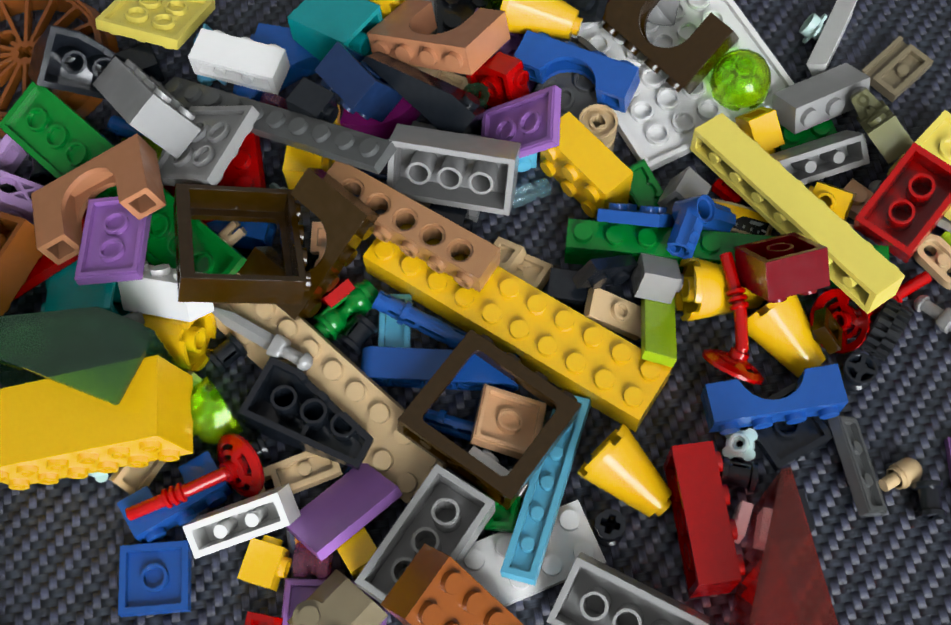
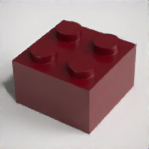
M795 232L734 247L736 269L741 286L769 303L784 302L787 300V297L797 294L812 295L817 292V289L830 286L828 247Z

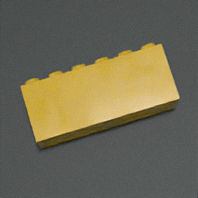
M159 355L0 389V483L7 484L9 489L26 490L30 488L31 484L36 483L44 485L57 484L59 479L62 478L84 479L89 476V473L118 472L120 467L141 468L148 466L151 461L173 462L179 460L182 455L193 454V376Z

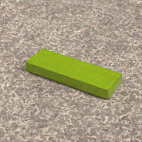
M675 296L671 304L641 299V359L668 367H673L676 363Z

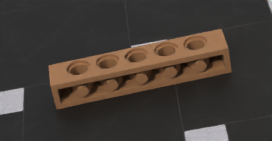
M335 161L326 172L353 195H359L357 198L373 211L379 209L386 210L384 213L378 214L379 217L374 223L376 225L373 232L375 237L385 243L389 241L399 246L404 254L411 258L417 256L424 260L435 272H445L454 277L456 283L463 288H473L480 292L500 264L499 247L359 169ZM404 224L413 225V227L407 230L400 229ZM431 239H437L440 241L436 245H429L426 243ZM459 254L468 256V258L462 261L454 259Z

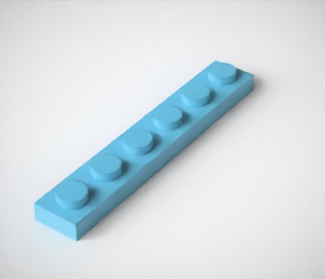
M574 395L577 402L581 404L576 419L529 481L500 571L501 577L536 585L591 406L589 398ZM555 409L552 410L551 417L555 413Z

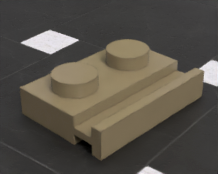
M902 36L893 41L861 71L870 76V86L892 103L917 81L934 62L911 43L907 45L902 41Z

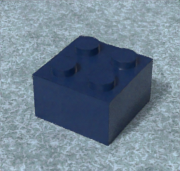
M337 41L314 70L322 78L321 85L329 91L336 93L341 98L339 101L340 105L351 114L357 112L366 120L373 118L383 122L403 97L363 61L366 57L365 55Z

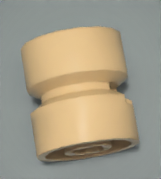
M593 104L584 108L579 115V121L612 151L618 126L617 114L612 108L603 104Z

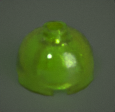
M736 49L727 52L719 59L711 72L709 82L712 88L711 94L721 106L730 110L739 111L740 108L750 107L749 110L756 108L764 102L771 86V70L766 60L759 53L750 49Z
M207 376L193 385L190 397L193 437L197 435L203 442L215 445L218 444L222 436L228 433L239 435L244 432L238 420L232 416L231 409Z

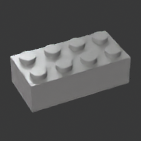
M115 56L93 83L96 89L130 126L177 159L201 131L193 122L196 116L188 111L160 82L152 76L146 75L140 67L129 59L123 62Z
M404 124L396 125L389 139L397 150L388 161L387 186L414 201L506 216L510 215L516 192L520 142Z
M436 464L354 582L362 591L379 603H382L424 543L451 556L460 565L495 513V501Z
M581 552L576 557L546 622L551 625H710V617Z

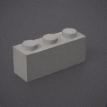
M848 63L841 64L774 92L772 109L776 110L780 125L793 134L800 133L855 109L850 97L864 87L869 90L870 76Z
M844 130L770 154L771 157L778 160L789 173L804 185L870 163L865 133Z

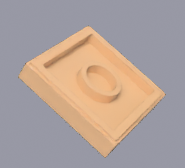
M484 384L470 444L520 459L542 430L547 404Z

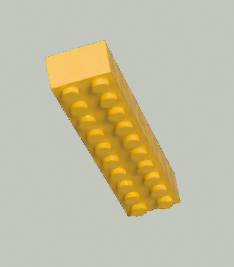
M404 224L400 229L407 230L413 227V225ZM376 237L362 256L368 274L402 294H410L412 300L467 333L472 329L478 334L487 335L493 340L495 346L502 351L517 354L522 364L531 371L541 372L551 383L573 395L589 398L593 408L620 424L624 423L634 432L639 428L669 379L673 367L641 359V348L499 266H497L482 290L478 292L473 288H463L456 283L454 277L445 272H435L424 260L417 256L415 258L407 256L400 250L399 246L390 241L385 243ZM431 239L426 243L429 245H436L440 241L437 239ZM459 254L454 257V259L458 261H462L468 258V256L464 254Z

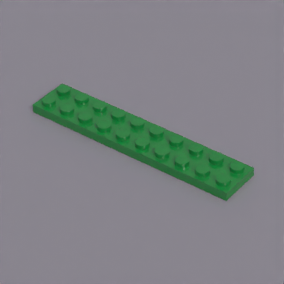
M33 81L0 122V128L57 179L115 146L47 87L37 86ZM117 187L108 188L95 198L118 196ZM163 187L166 206L152 213L146 259L154 266L169 264L170 268L176 269L173 215L174 196ZM191 220L195 272L237 274L247 259L202 220Z

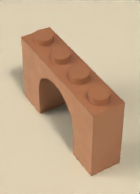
M424 0L404 1L367 32L372 54L381 52L407 65L465 75H472L510 39L506 12L479 8L464 23L450 31L431 34L437 29V23L432 2Z
M136 133L31 193L37 250L57 265L78 255L83 233L82 219L88 206V200L94 199L108 188L117 187L119 203L138 220L166 206L156 151Z

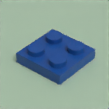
M609 203V208H598L597 221L649 227H673L675 223L673 215L667 213L668 207L640 206L639 210H637V204Z
M188 540L120 546L118 616L133 617L191 612L192 550Z

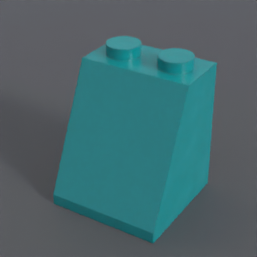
M304 0L287 17L293 40L319 61L323 60L337 41L365 56L372 54L367 32L383 20L380 5L369 0Z
M78 260L45 281L47 297L46 302H43L41 306V318L48 327L52 328L53 332H75L131 313V311L123 310L118 282L78 285L74 280Z

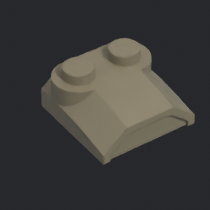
M336 569L307 600L302 601L296 606L292 617L287 622L290 625H381L388 615L351 580Z

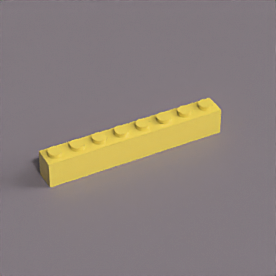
M720 113L694 129L690 150L781 235L795 232L828 247L830 280L863 311L868 314L896 295L905 277L898 267L889 262L870 242L862 238L845 220H842L823 200L817 198L800 180L789 173L778 160H775L762 149L758 142L752 140L735 122L731 121L723 113Z

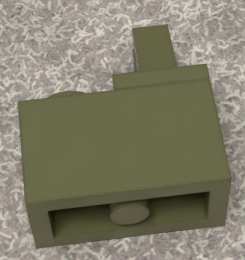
M866 87L850 97L858 115L857 121L888 164L908 151L914 142L883 100L879 101Z

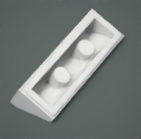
M857 0L836 1L806 63L812 77L827 71L850 22Z

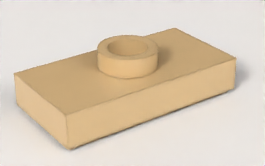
M589 288L584 316L607 329L635 341L641 339V306L601 288Z

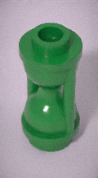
M364 279L362 282H355L353 284L355 289L332 308L328 306L314 316L317 323L313 327L325 338L336 341V337L339 334H343L355 321L354 317L357 313L364 316L373 309L371 307L379 292L367 279ZM344 302L343 306L337 308L341 303ZM355 314L351 319L347 321L349 316Z

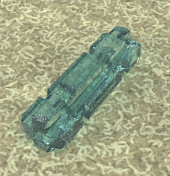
M546 178L534 181L535 185L529 183L516 188L515 199L512 205L513 209L536 201L538 196L543 198L550 195L551 186Z

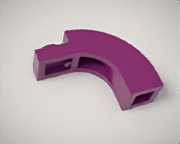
M402 98L383 122L373 118L366 120L357 112L351 114L344 109L340 125L387 139L391 137L397 124L411 126L412 122L416 121L421 113L406 99Z

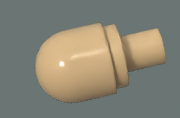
M902 458L889 466L886 470V476L880 479L878 484L884 492L892 488L898 490L906 489L912 483L918 482L923 474L922 466L914 458Z

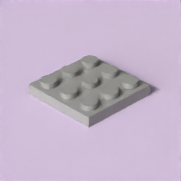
M253 105L191 106L188 111L196 116L193 122L201 131L178 159L164 149L158 156V164L163 186H175V183L217 185L223 179L225 170L232 159L238 154L239 147L246 136L252 131L254 123L260 115Z

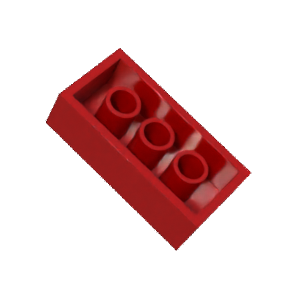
M713 441L671 446L664 463L667 486L672 492L670 496L672 501L671 507L689 598L730 593L742 580L741 576L745 575V564L742 554L736 553L734 540L738 539V531L735 520L729 519L727 506L730 505V493L727 484L722 485L720 472L723 471L722 455L720 451H715Z

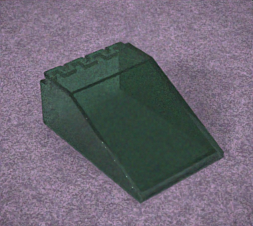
M98 306L0 316V384L6 387L48 378L113 405H118L145 357L159 355L179 367L154 330L145 327L142 323Z

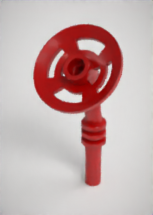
M732 252L720 254L719 257L728 287L726 296L730 297L727 301L729 304H732L729 307L730 310L734 311L735 347L732 346L729 352L718 349H705L702 352V357L717 369L737 379L760 385L764 381L763 376L747 361L750 356L747 353L749 350L747 318L749 302L745 300L748 297L746 294H743L746 290L744 287H741Z
M924 271L903 283L892 299L902 303L903 298L932 282L930 274ZM840 288L828 290L822 293L814 302L810 313V325L813 326L814 311L825 307L831 299L837 297L838 302L833 303L828 308L843 329L842 347L840 351L835 353L852 352L864 343L870 330V317L879 313L885 303L867 314L860 307L855 310L850 306L849 300L851 298ZM838 307L841 308V311L834 312ZM861 328L862 331L858 338L852 343L848 344V339H851L854 336H856ZM848 329H853L851 333L847 334Z
M228 433L222 436L217 444L219 469L185 484L179 482L175 486H169L168 489H162L161 494L126 508V516L132 521L163 507L170 509L174 504L177 506L181 504V501L183 503L187 502L188 497L223 481H227L237 493L244 497L258 495L264 487V471L261 461L254 448L245 438L235 433ZM226 444L233 446V448L223 450ZM230 455L231 459L228 460L226 456ZM248 464L251 470V474H248ZM246 485L251 486L249 490L241 489Z

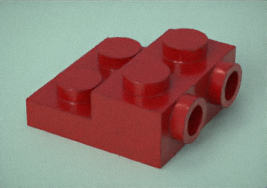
M498 52L492 58H489L472 75H466L471 93L480 100V106L487 109L530 94L527 85L529 72L524 70L522 60L502 52Z

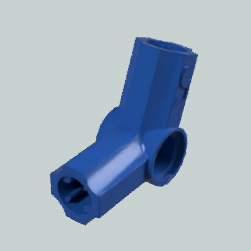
M703 194L678 200L674 203L672 209L675 223L668 239L666 250L672 256L682 259L692 258L702 230L730 232L736 225V215L731 212L730 208L714 203L708 195Z

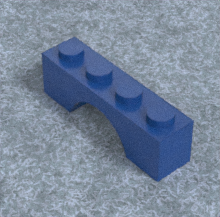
M527 30L513 56L522 60L524 70L529 72V80L543 84L552 76L565 72H573L585 76L595 86L597 104L606 105L623 113H626L640 83L639 67H636L633 63L627 60L618 61L609 58L600 51H589L580 48L570 41L562 42L553 39L543 32L535 33Z
M838 364L804 369L797 381L796 391L781 399L773 400L758 397L748 391L739 379L705 384L701 393L709 433L719 431L721 435L733 434L738 432L740 428L753 426L755 430L771 427L773 423L786 421V424L789 425L804 422L807 417L819 416L820 419L834 418L840 414L849 402Z

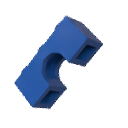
M206 451L181 465L178 469L183 476L185 484L219 469V466L210 452ZM223 481L188 497L187 502L183 503L181 501L180 505L176 506L174 504L170 509L163 507L132 521L127 518L125 509L156 496V493L147 485L117 502V505L135 539L142 544L156 543L167 535L166 532L177 525L184 526L197 517V513L208 507L215 508L227 500V496L233 493L228 482Z

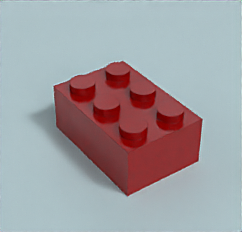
M914 142L855 217L853 228L876 244L889 246L891 254L907 263L951 207V165Z

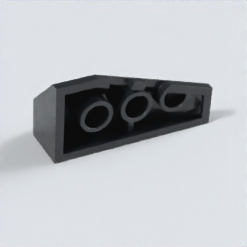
M49 24L34 45L28 75L37 86L105 99L93 83L115 56L123 62L126 59L80 31ZM143 70V72L146 75H148L149 77L152 76L154 79L161 83L159 79Z
M381 52L367 55L363 61L438 130L470 135L478 129L486 110L480 106V100L472 93L465 92L454 85Z
M271 356L238 411L243 425L253 431L260 432V434L273 440L359 470L374 442V438L346 412H343L335 405L329 396L322 390L320 391L300 369Z

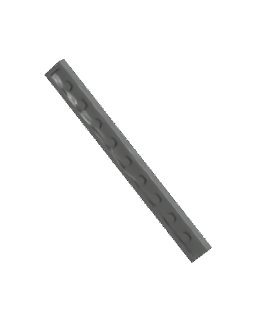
M173 76L164 86L187 110L191 106L253 105L260 115L255 121L251 133L378 175L397 150L390 140Z

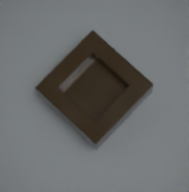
M827 307L814 311L813 326H811L814 340L817 344H822L828 354L840 351L843 329Z

